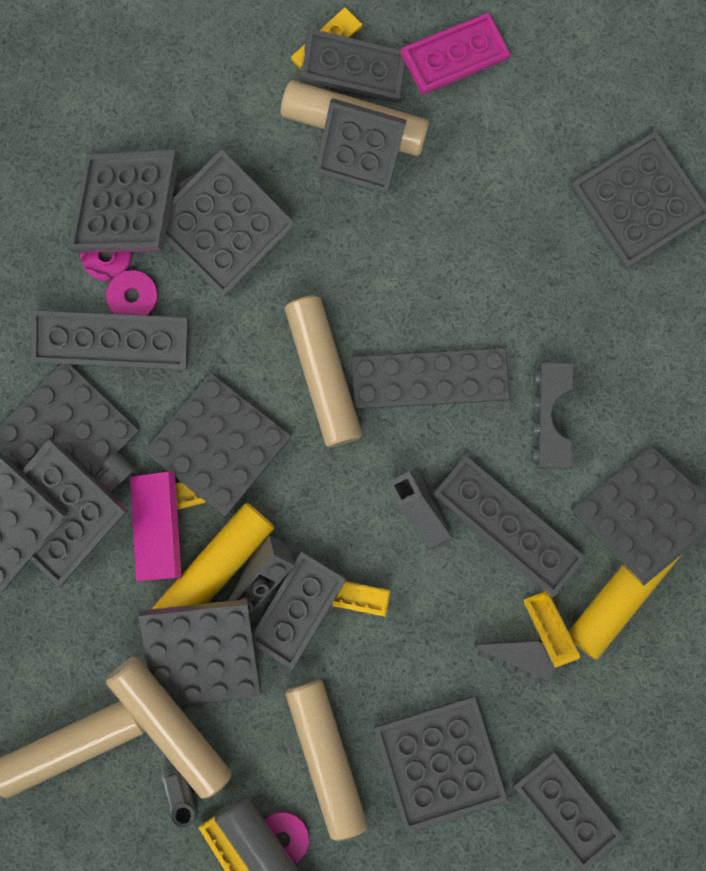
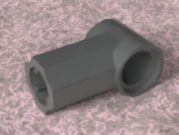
M116 452L104 462L101 467L102 470L94 478L111 494L118 486L124 485L128 481L127 477H132L137 470L119 452Z
M180 772L163 777L171 809V821L178 828H187L198 817V808L194 803L190 785ZM185 807L190 811V820L184 821L179 817L178 811L180 808Z

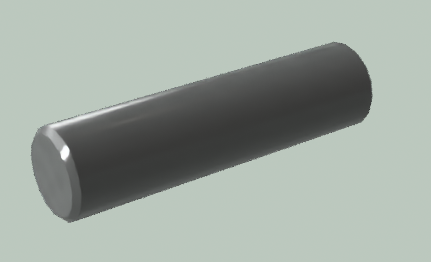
M238 796L216 814L214 821L249 871H300L249 796Z

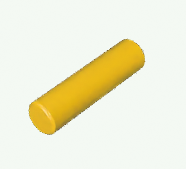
M245 503L183 572L182 578H178L151 609L209 603L274 530V525L251 504Z
M681 556L644 586L621 565L568 631L575 646L592 659H599Z

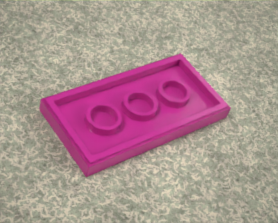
M489 12L402 47L400 50V54L422 95L492 67L511 57V53Z
M175 472L130 477L136 581L182 578Z

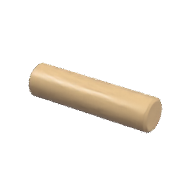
M291 80L288 82L280 110L283 118L324 129L331 99L334 98L407 120L399 151L414 156L421 154L430 124L428 119Z
M311 295L293 300L284 309L325 445L327 447H335L360 439L362 431L321 297Z
M131 657L118 666L107 677L106 685L200 798H209L216 794L231 778L232 771L138 657Z
M315 679L287 689L285 692L286 699L330 839L339 841L354 837L364 832L368 827V823L323 681Z
M118 701L1 757L0 796L8 799L144 734L145 730L121 701Z

